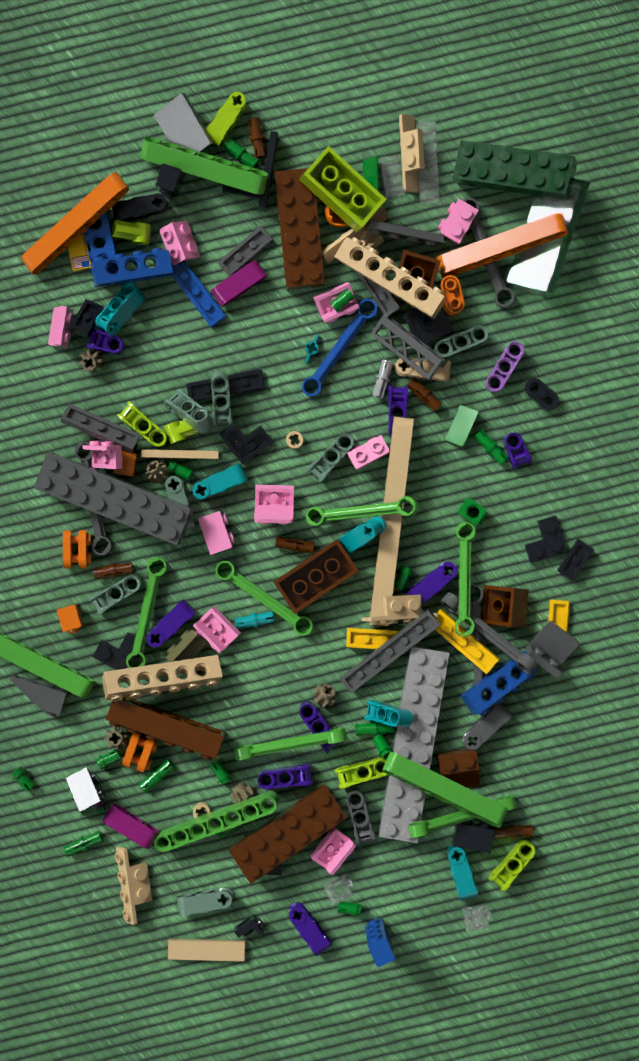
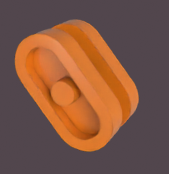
M448 275L442 279L439 285V289L444 292L443 296L447 299L443 309L447 315L457 316L464 308V299L458 278Z
M72 530L63 531L64 569H72L73 563H79V568H88V565L92 564V554L88 553V545L92 544V536L88 534L87 530H79L78 536H73ZM73 544H78V555H73Z
M142 732L138 734L133 733L122 766L129 768L131 763L138 765L136 771L144 773L145 770L149 771L152 759L149 758L151 752L155 753L158 742L149 738L147 740L140 738ZM138 745L144 747L141 757L134 756Z

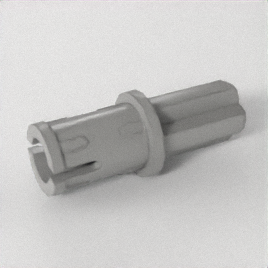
M382 360L379 374L375 377L377 381L373 396L380 399L384 397L394 364L391 361L386 362L387 360Z

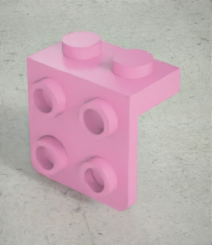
M256 485L254 521L260 524L278 523L286 525L292 523L294 486Z

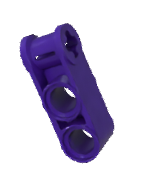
M388 385V437L390 439L394 420L392 415L393 409H400L402 417L407 418L408 386L393 388Z
M449 561L441 563L406 594L421 595V606L424 605L456 576V566ZM445 566H452V573L450 575L448 573L443 574Z
M182 599L147 635L148 644L152 647H159L169 637L171 638L197 612ZM152 634H154V635L159 634V635H160V637H159L160 643H159L158 641H156V642H153V641H152V639H153Z
M305 701L301 703L299 707L300 717L313 734L332 730L312 702ZM309 706L313 709L310 715H304L302 712L304 707ZM317 722L324 724V728L320 731L314 729V724ZM343 742L320 744V746L328 754L330 753L329 750L337 744L341 745Z
M312 764L262 770L258 775V785L262 789L314 784L310 770ZM288 773L291 778L285 782L280 779V775ZM269 775L272 781L265 784L261 781V777Z
M295 902L289 907L290 921L304 941L307 942L315 956L320 955L333 945L327 934L322 931L318 922L302 903ZM295 910H296L297 912H300V911H301V915H300V916H299L298 914H295V915H294V911H295Z

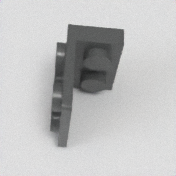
M550 620L528 644L526 652L538 665L558 678L562 674V663L578 647L579 641Z

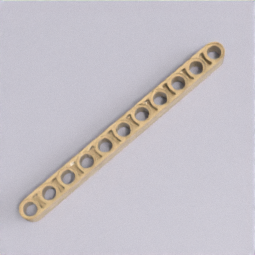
M394 416L384 503L398 502L400 498L405 497L414 421L412 418ZM400 513L382 515L386 522V530L380 533L370 617L384 616L383 597L393 596L402 515ZM386 620L380 621L379 625L389 626V624H386Z

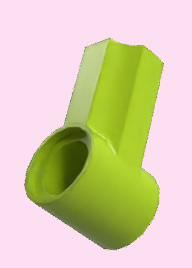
M115 220L112 226V237L131 240L132 243L139 245H149L152 225Z
M184 420L175 421L163 426L170 444L180 442L188 436L199 433Z

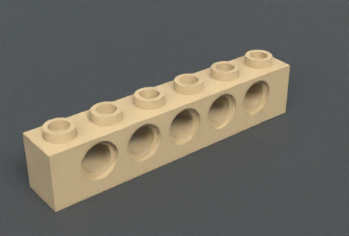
M348 237L345 238L334 256L339 262L432 319L436 318L447 300L443 296L444 292L435 286L433 289L427 286L428 282L419 276L417 279L410 276L412 272L404 267H401V269L394 266L395 262L388 257L384 259L379 257V252L371 247L368 249L362 246L363 242L353 237L352 240ZM362 252L363 258L360 261H355L356 254ZM373 263H380V266L376 271L371 270V265ZM391 272H395V279L392 281H388L387 275ZM406 282H411L412 288L408 291L403 290V285ZM422 292H428L429 296L426 300H419Z
M218 655L107 671L103 673L102 682L106 700L116 702L126 697H131L132 699L140 698L145 694L155 696L164 691L174 693L184 688L194 690L203 685L213 687L220 683L223 676ZM196 671H202L205 676L197 675ZM177 674L185 675L186 679H180ZM158 677H165L167 682H161ZM139 680H146L148 685H142ZM125 682L129 687L123 688L120 683Z

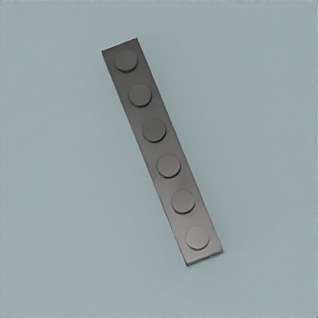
M430 609L426 610L340 676L339 679L353 693L441 625L440 621Z

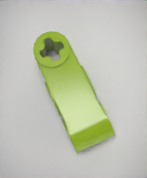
M233 92L206 129L213 143L218 147L222 146L247 107L245 96L241 92ZM239 99H240V100H241V105H240V104H237V105L235 106L234 100H235V101H239Z
M128 401L126 408L121 414L118 413L116 416L136 430L152 445L156 447L165 446L168 442L166 433ZM142 421H147L149 424V428L146 431L139 429V424ZM157 433H162L164 440L159 444L155 443L154 436Z
M377 757L334 769L339 779V789L388 775L376 768L378 763L386 762V760ZM361 767H366L369 772L365 776H360L358 770Z
M527 839L518 841L503 861L491 872L488 880L494 881L500 886L501 891H506L513 880L534 857L535 848L532 843ZM523 846H530L528 853H521ZM516 860L518 865L515 868L508 867L510 861Z

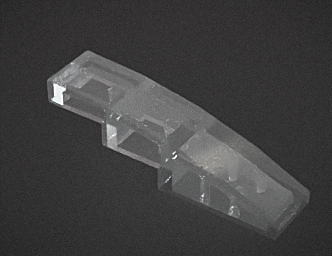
M435 121L416 122V129L423 130L425 169L418 170L420 204L438 203L439 176Z

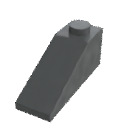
M15 674L10 677V681L41 710L46 711V715L56 717V715L62 714L69 691Z

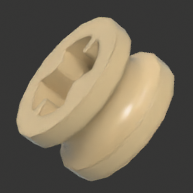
M292 431L287 435L286 443L290 448H299L303 443V437L299 432ZM291 435L293 437L294 435L299 436L298 440L300 443L298 445L296 443L295 445L291 444L289 439Z
M203 802L196 804L193 809L194 817H199V812H196V810L201 809V807L206 808L207 814L210 813L209 805Z

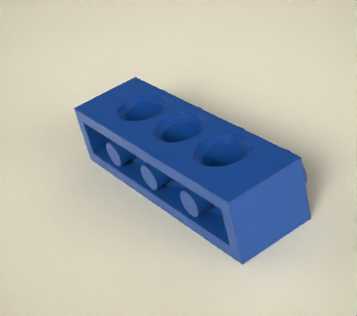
M108 211L97 220L101 222L99 229H92L91 225L84 232L86 243H90L91 250H88L90 262L94 261V258L105 256L107 259L114 258L113 256L117 254ZM98 240H105L103 248H96ZM114 266L107 267L109 273H117V269Z
M156 248L152 249L150 253L136 251L130 256L116 254L113 256L114 258L106 259L105 256L94 258V261L90 264L94 287L98 288L169 277L173 273L169 250ZM146 260L153 261L155 267H147L145 263ZM133 263L136 266V270H128L126 264ZM114 266L117 269V273H109L107 267Z
M509 659L460 696L473 715H484L490 710L489 706L493 703L498 704L505 699L504 695L518 690L520 683L533 679L535 677L534 673L538 669L536 667L530 675L526 674L516 665L515 661ZM513 669L518 671L517 678H514L512 675ZM499 679L503 682L502 689H499L497 686ZM483 691L488 692L489 697L487 700H484L482 697Z
M376 918L370 920L367 923L368 925L365 926L367 945L378 968L396 959L392 939L383 919L378 920Z

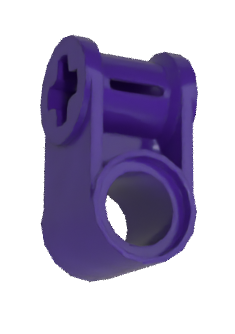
M92 329L91 339L86 346L87 348L114 355H120L124 352L125 342L121 338L109 335L101 330ZM114 341H119L120 343L117 350L111 349V344Z
M514 432L506 434L503 438V444L512 468L517 470L519 466L526 463L531 464L532 458L521 435ZM511 436L517 438V444L514 447L508 443V439Z

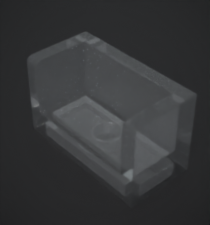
M400 155L380 157L379 163L386 200L404 198L405 196L399 163Z

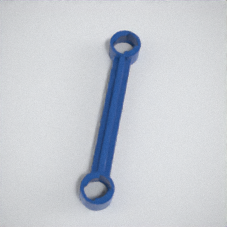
M365 299L360 302L357 315L312 377H308L303 381L302 391L306 396L315 397L320 393L321 383L366 320L372 319L376 315L377 305L373 300ZM363 303H371L373 308L372 315L365 316L362 313ZM307 381H316V393L310 394L307 392Z

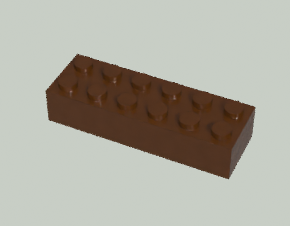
M308 168L275 171L286 290L324 287L325 285L316 195L299 180Z
M129 697L116 702L112 701L106 720L110 721L109 724L119 728L121 725L125 726L129 732L135 734L142 732L149 739L157 740L159 738L164 740L166 745L175 747V745L183 747L182 750L189 753H194V751L201 753V757L212 760V757L216 759L225 735L223 730Z
M322 784L228 848V851L249 883L252 884L347 817L326 785Z

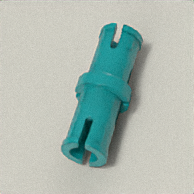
M273 611L235 617L236 628L240 629L251 626L256 628L258 625L274 623Z

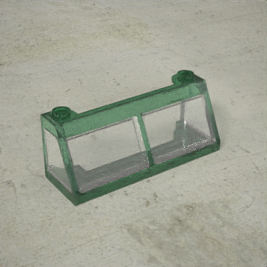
M574 178L570 200L542 196L534 197L526 224L556 213H562L568 234L562 238L515 254L511 267H506L503 278L506 279L505 285L546 299L554 293L590 182Z

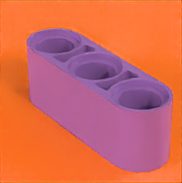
M511 342L503 351L485 381V388L488 392L496 393L505 385L524 353V347L520 342ZM511 346L519 349L517 356H513L510 353ZM505 362L508 364V372L500 370V363ZM491 379L498 380L499 387L497 389L490 386L489 382Z

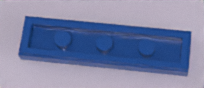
M186 261L172 265L173 278L211 328L227 317Z

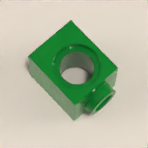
M466 497L456 512L474 526H477L478 523L481 525L487 517L485 514L487 509L469 497ZM471 507H475L478 510V515L475 518H471L468 515V510Z

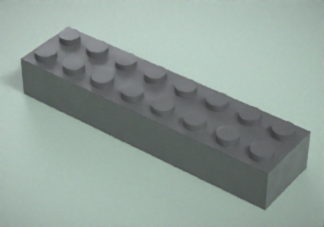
M47 452L34 488L175 545L181 544L195 509L54 452Z

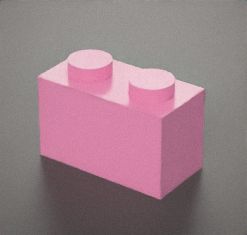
M218 511L198 518L210 555L233 547L232 543H235L232 532L228 533L226 525L229 523L226 514Z

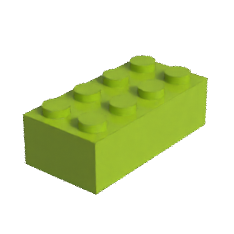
M330 146L319 155L299 178L308 189L355 232L359 231L386 200L383 195Z

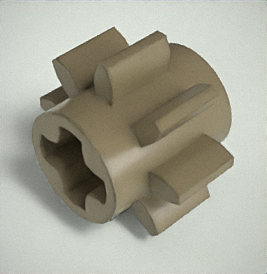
M90 348L87 350V354L83 352L80 355L83 359L79 364L83 366V371L90 370L91 374H93L96 369L100 370L102 368V365L99 363L104 358L100 357L99 350L92 352Z
M156 460L147 466L145 474L153 484L156 481L161 484L169 478L170 469L163 460L160 463Z
M327 683L323 687L319 684L314 689L315 692L312 695L315 703L323 708L327 704L331 707L338 696L335 694L334 687Z
M113 726V731L109 729L105 731L109 735L104 738V741L110 743L108 745L109 748L113 745L118 750L120 743L126 745V741L123 739L128 734L123 733L124 727L117 729V727ZM115 733L117 736L121 737L119 738L118 742H116V739H112V736Z
M241 782L231 788L233 793L230 794V797L235 804L252 798L251 795L254 794V790L251 784L246 786L244 782Z

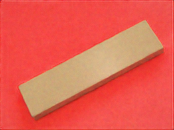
M141 450L142 458L219 459L220 455L218 451Z
M169 939L168 960L245 961V940Z

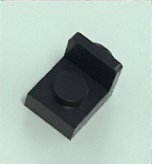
M253 914L236 925L234 933L238 938L242 935L246 937L255 928L261 937L264 935L263 928H265V925L260 918H256Z

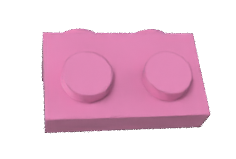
M460 199L456 203L452 202L447 211L450 215L447 220L442 219L437 228L440 230L439 234L444 235V237L459 245L479 210Z
M187 221L172 222L160 229L166 250H169L172 265L200 257L198 247Z
M349 282L313 297L324 323L334 322L338 317L344 314L350 315L360 308L355 298L346 304L342 311L336 312L330 305L332 299H336L347 288L353 294Z
M66 306L54 308L48 341L49 345L68 347L71 337L69 329L74 319V310Z
M382 435L370 439L361 446L353 448L347 454L352 465L358 470L390 453V450Z
M89 441L90 445H83V449L92 451V468L122 469L121 445H113V441Z
M215 606L193 625L199 635L203 636L210 643V646L219 653L241 633Z
M333 827L310 857L333 875L341 867L345 859L352 854L356 844L345 833Z

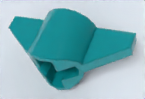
M317 334L314 340L308 342L305 346V351L308 354L305 363H308L310 356L316 355L318 352L316 342L319 335Z

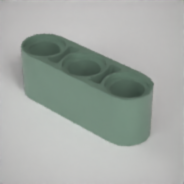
M475 326L439 341L434 347V351L446 359L485 342L488 338V330L484 326ZM479 330L483 333L484 337L482 340H477L474 337L475 331ZM463 338L466 341V345L464 347L457 346L456 339ZM440 345L447 346L448 353L444 355L439 353L438 347Z

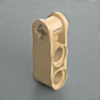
M402 358L398 359L395 363L394 369L399 376L427 379ZM429 360L422 361L423 369L429 373L434 364ZM448 361L444 367H439L431 379L449 381L451 361ZM403 362L405 366H408L405 371H402V368L399 367Z

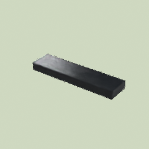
M274 131L270 132L264 171L268 173L265 193L260 194L258 210L262 212L267 210L279 138L278 133Z
M261 369L228 375L230 395L265 389ZM218 378L215 380V383L222 385L225 383V380ZM211 379L186 384L188 397L195 402L212 399Z

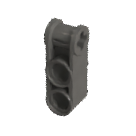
M501 703L494 704L486 714L481 716L464 733L462 737L463 744L470 750L478 749L501 726L511 719L512 714ZM470 736L474 738V744L469 743L468 738Z
M351 789L347 794V803L357 845L361 846V843L369 841L376 842L364 795L359 789ZM354 794H357L361 797L360 801L357 803H353L350 800L351 796ZM363 813L366 817L363 821H357L355 819L356 814Z

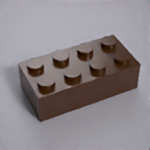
M336 539L273 581V583L294 614H296L359 570L339 540Z

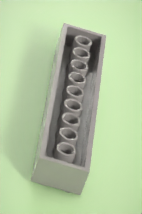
M413 646L409 649L399 707L411 711L413 722L410 727H396L392 749L394 753L430 769L449 652ZM388 775L378 830L379 837L417 843L418 837H410L408 825L421 821L426 793Z

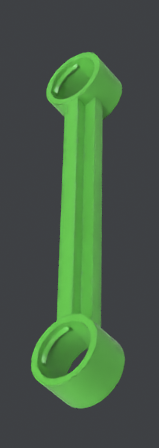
M405 496L400 498L398 502L328 510L321 507H311L306 513V520L310 525L323 526L327 521L398 513L411 517L418 512L419 503L415 498ZM406 500L410 501L412 506H414L410 513L404 512L402 509L403 503ZM314 511H318L320 516H322L319 523L312 520Z
M462 522L456 528V537L460 541L459 619L455 623V632L460 637H468L474 631V622L470 618L471 541L475 536V527L470 522ZM463 526H467L472 530L466 539L460 537L458 533ZM463 620L471 624L469 631L464 634L460 633L457 629V626Z
M159 557L152 558L147 564L149 578L133 650L126 658L128 668H133L130 666L129 660L137 654L143 658V663L141 662L140 666H145L146 663L143 654L160 577L166 572V563ZM155 561L162 562L164 568L160 572L153 574L150 570L152 563Z
M221 561L217 564L215 572L218 578L230 580L292 624L297 634L305 636L312 631L313 623L309 617L294 614L292 610L235 571V567L230 561ZM224 564L230 565L232 573L227 576H220L218 573L219 566L221 567ZM297 621H309L310 629L298 631L296 628Z
M336 728L326 732L255 745H242L234 748L236 760H244L258 755L325 743H338L347 740L345 728Z
M514 795L502 796L495 800V802L505 806L508 810L517 807ZM457 811L427 821L413 822L408 825L410 837L425 836L431 831L475 819L476 817L463 811Z

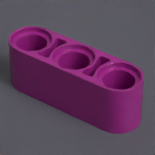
M254 260L219 283L211 292L221 307L260 283L267 277V274L259 262Z
M112 803L102 819L106 825L146 849H150L160 833L155 827Z

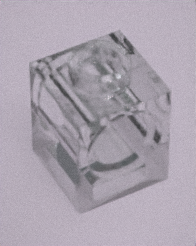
M345 874L324 883V889L332 905L353 896L352 890L355 887L351 878L347 879ZM338 885H343L346 889L344 892L338 893L335 891V888Z
M485 904L462 908L466 931L489 928V922L492 921L490 910H487Z

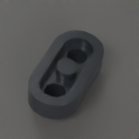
M533 378L525 384V393L542 409L550 411L558 406V395L540 379ZM532 385L537 387L536 392L531 391ZM546 398H550L552 400L550 405L546 404Z

